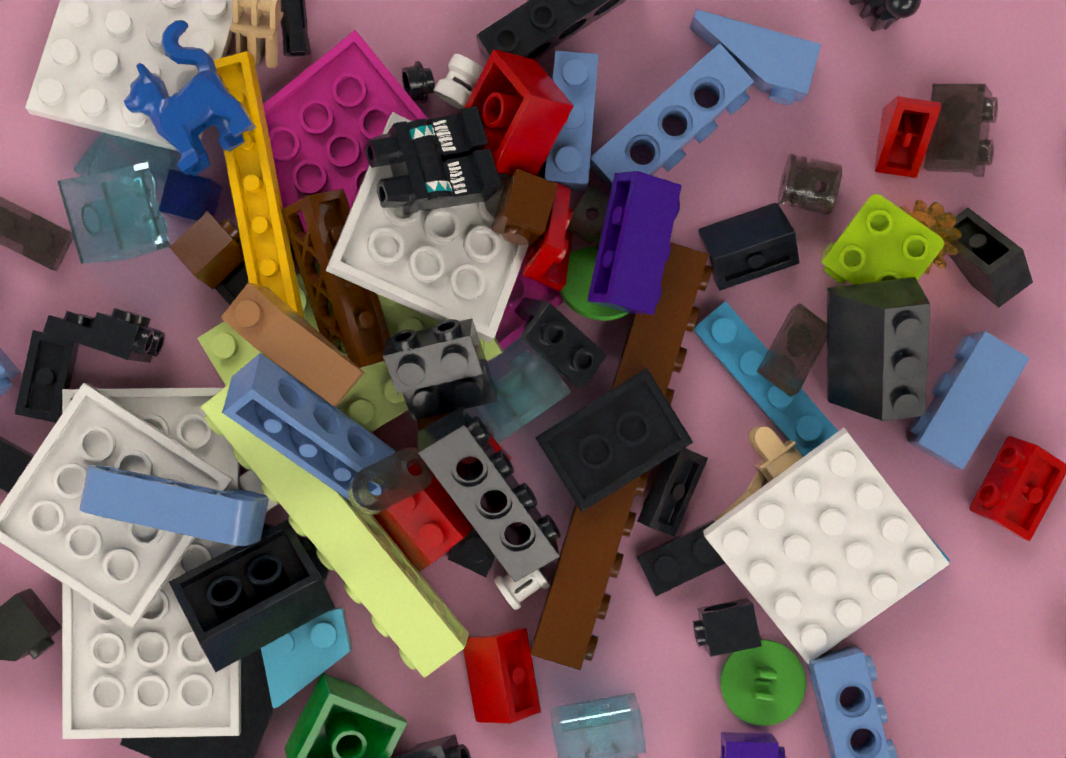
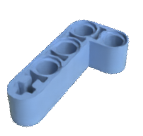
M88 465L79 510L96 516L230 545L247 546L261 540L269 498L264 494L238 489L221 491L108 466Z

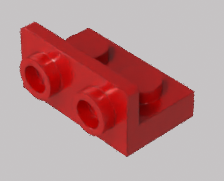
M556 182L558 187L545 232L532 245H528L523 275L561 291L566 285L573 232V227L569 223L572 218L573 209L569 208L571 189Z
M1008 436L979 487L969 510L991 520L1017 537L1030 542L1066 476V463L1036 444Z

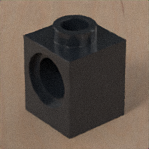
M745 598L697 608L699 620L692 621L695 639L698 647L705 646L710 657L762 646L754 606L749 599Z

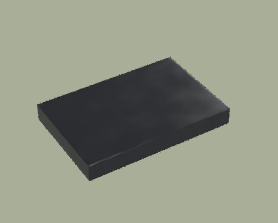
M647 368L535 437L581 512L693 443Z

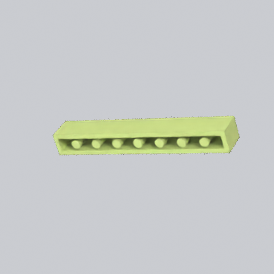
M230 383L201 406V409L206 413L205 420L208 426L217 435H224L234 447L233 454L237 461L245 469H252L262 481L261 488L265 495L272 502L282 505L290 515L289 522L293 529L300 536H307L317 548L316 553L322 564L327 569L335 570L345 582L344 587L348 595L356 603H363L372 614L371 619L376 629L383 636H390L399 647L400 657L410 669H417L425 678L465 648L469 632L365 506L359 508L223 414L222 411Z

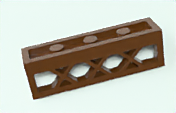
M344 189L308 195L282 209L281 213L319 333L341 352V342H343L349 359L359 368L383 362L386 340L391 336L377 293L325 271L350 213V206ZM301 212H303L307 225L306 233L299 217ZM315 257L318 259L321 269L320 275L317 273L314 264ZM328 299L331 301L334 310L333 317L330 315L327 305Z

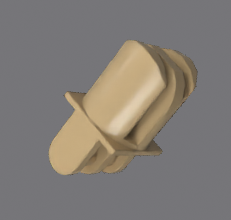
M232 0L233 23L230 31L235 32L236 54L248 51L254 55L255 65L258 66L266 50V67L275 68L278 66L279 24L283 17L281 0Z
M755 426L748 433L750 444L762 458L754 467L761 471L768 482L803 458L795 446L797 444L795 441L787 440L782 443L776 433L769 427Z

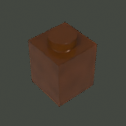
M516 169L504 184L491 231L502 234V237L510 243L532 245L545 232L558 184Z
M208 211L169 247L188 270L211 289H214L244 261L242 244L239 242L241 240L239 229L227 217L220 222Z

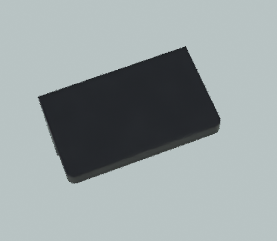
M778 203L728 218L698 230L699 237L709 254L714 282L719 291L800 264L795 230Z

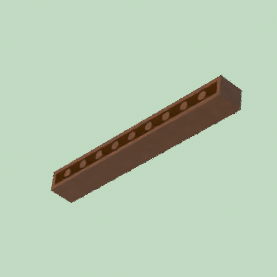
M670 242L671 252L665 262L661 280V298L656 305L654 315H633L611 386L612 390L647 368L670 405L675 391L668 388L672 372H681L687 353L686 348L680 347L685 330L693 332L700 311L699 307L693 306L698 290L705 292L712 272V267L706 265L709 254ZM648 471L583 512L580 511L575 503L560 551V557L556 564L551 586L549 587L531 645L530 655L580 671L584 659L592 660L598 642V636L592 634L597 618L604 620L611 599V595L605 593L609 577L615 579L618 577L624 554L617 552L622 536L630 537L636 519V513L630 511L635 495H643L649 476Z

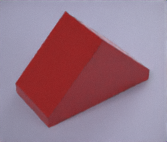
M897 96L883 108L875 172L912 178L918 177L941 110L940 102Z

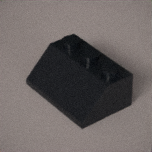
M915 277L827 288V399L829 403L881 421L925 416L930 302Z
M288 520L264 531L260 541L247 546H236L169 581L215 673L335 608L321 575Z

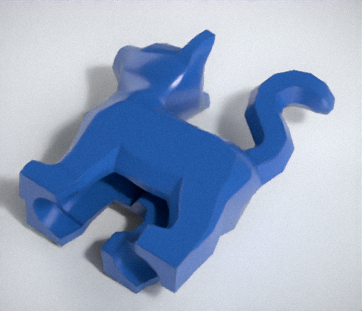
M175 20L162 33L161 46L168 58L177 64L195 65L198 74L177 93L169 97L166 85L160 76L156 73H151L145 65L139 63L136 67L140 75L130 84V93L124 100V104L131 113H142L150 117L157 133L173 145L181 154V158L177 163L181 172L186 176L188 174L196 176L211 166L208 154L199 138L202 132L213 125L217 127L220 132L219 144L225 151L231 152L245 142L243 133L252 131L256 128V125L244 105L229 93V89L216 70L213 58L201 48L182 47L179 44V37L187 30L188 23L184 20Z

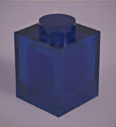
M169 169L158 211L171 218L195 223L207 211L215 217L222 187L212 179L191 174L186 176L180 171Z

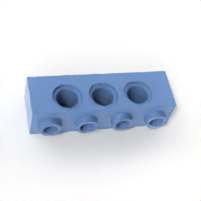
M719 43L590 157V167L610 189L612 188L615 173L640 171L654 175L662 167L667 172L670 171L687 155L682 150L694 138L699 144L703 142L719 127L715 120L727 110L733 115L749 101L751 97L746 92L750 89L754 80ZM701 89L709 90L715 96L716 105L710 108L701 107L695 101L694 93ZM669 117L679 119L684 125V133L680 136L668 135L662 128V121ZM637 145L646 146L652 152L653 160L646 165L636 164L630 157V150Z
M259 353L231 377L222 413L356 506L363 508L391 487L395 450L266 356Z
M854 645L826 652L816 659L809 660L807 666L830 758H898L893 741L891 739L886 740L882 724L888 722V717L882 698H875L872 681L877 680V673L872 657L870 655L865 656L864 652ZM849 686H856L858 688L856 701L850 705H841V692ZM858 729H868L869 737L866 743L859 747H852L850 744L852 734Z

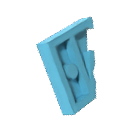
M344 607L334 608L261 648L273 708L280 707L352 650Z

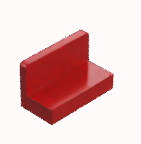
M513 628L491 636H469L463 650L476 721L479 723L511 724L541 713L527 628Z

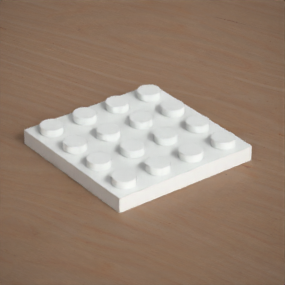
M60 0L25 109L32 115L178 151L157 133L150 117L142 113H131L124 104V100L130 93V84L140 75L136 65L141 63L151 73L158 74L166 85L169 97L177 93L198 74V70L195 65L177 64L165 55L161 46L162 33L175 20H184L188 23V28L178 40L182 47L201 48L213 60L226 57L234 33L230 31L233 23L232 0ZM203 132L199 135L200 140L202 138Z
M392 112L382 134H387L393 123L403 121L408 123L411 120ZM369 165L325 271L440 322L449 319L462 321L472 318L479 339L490 343L496 335L528 248V244L516 245L510 243L502 237V234L491 231L504 184L511 175L498 173L501 187L488 201L433 210H419L417 213L404 215L402 207L382 208L377 195V183L380 179L393 177L390 165L371 168Z
M83 383L1 504L0 542L133 628L137 626L195 537L80 511L88 465L108 466L226 491L234 479L93 386Z
M845 428L839 430L703 530L704 537L808 664L809 660L821 656L949 565L941 551Z

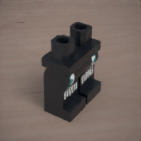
M477 106L460 109L454 115L434 119H418L408 123L407 121L393 123L387 134L369 139L364 147L368 164L371 168L390 165L393 177L380 179L377 183V195L382 208L402 207L404 215L417 213L419 210H433L485 202L501 187V182L490 148L484 149L488 144V140Z

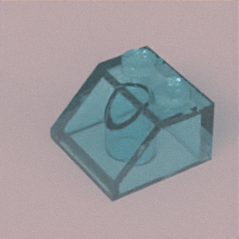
M147 162L120 166L57 181L81 264L128 260L170 247L167 236V223L161 214L156 196L155 179L150 173Z
M529 349L508 363L512 370L499 380L494 373L491 374L498 392L497 402L474 407L498 444L571 393L554 367L539 353L533 355Z
M635 693L551 707V724L558 758H638L637 754L646 753L641 711Z

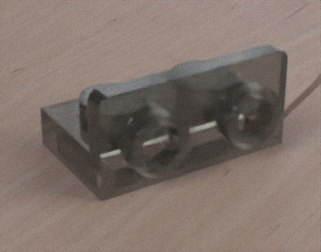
M933 84L931 101L940 102L941 110L925 153L924 169L930 172L972 173L975 177H984L985 165L991 166L993 161L994 144L993 140H988L990 123H996L997 97H992V92L986 84Z

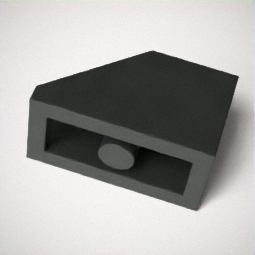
M966 208L935 231L944 241L943 248L971 286L998 308L1033 283L1024 250L970 208Z
M31 588L16 593L0 606V660L15 662L27 655H30L34 660L55 644L51 637L62 629L58 621Z

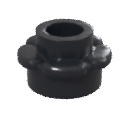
M415 61V65L402 69L404 90L413 101L421 100L422 104L427 103L428 94H432L435 88L431 69L423 68L420 61Z

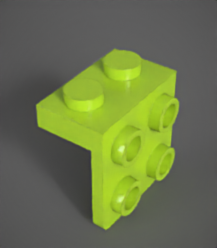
M875 193L869 196L835 243L831 241L821 254V263L825 265L824 272L841 284H845L846 281L854 285L915 277L918 281L942 250L944 241L940 235L881 194Z

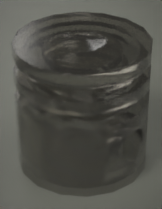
M790 153L780 182L778 204L784 205L787 201L790 207H795L798 204L799 209L826 215L831 214L840 188L842 165L811 158L808 162L807 157L800 156L797 159L796 154ZM820 181L821 187L816 191L815 185Z
M590 185L574 209L566 230L589 244L594 241L596 243L594 247L598 249L610 196L595 186ZM594 210L599 216L596 220L591 221L587 219L586 214Z

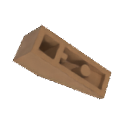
M248 282L220 317L254 348L334 407L340 404L365 373L267 287Z

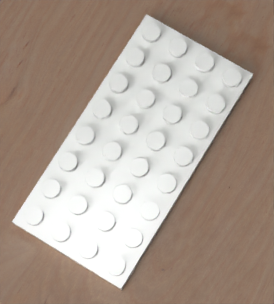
M223 388L97 389L232 477L234 480L227 490H240L238 478L240 477V463L233 454L234 447L224 435H217L208 426L205 420L206 413L201 409L203 404ZM62 389V414L79 389ZM195 537L137 626L133 628L62 583V739L240 735L241 659L215 673L169 584V581L238 545Z

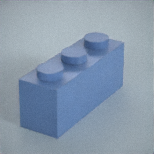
M555 51L553 81L572 102L574 107L549 151L546 159L545 179L553 183L557 182L571 190L587 191L599 54Z
M986 331L973 333L971 337L966 335L960 341L953 354V357L957 359L949 374L944 372L940 375L931 390V394L935 395L926 410L925 416L914 417L909 427V430L913 432L908 440L910 444L953 469L963 470L1030 359Z

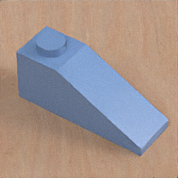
M696 9L690 29L712 49L720 43L754 80L752 85L757 90L769 94L771 101L783 105H793L794 101L800 103L806 97L822 44Z

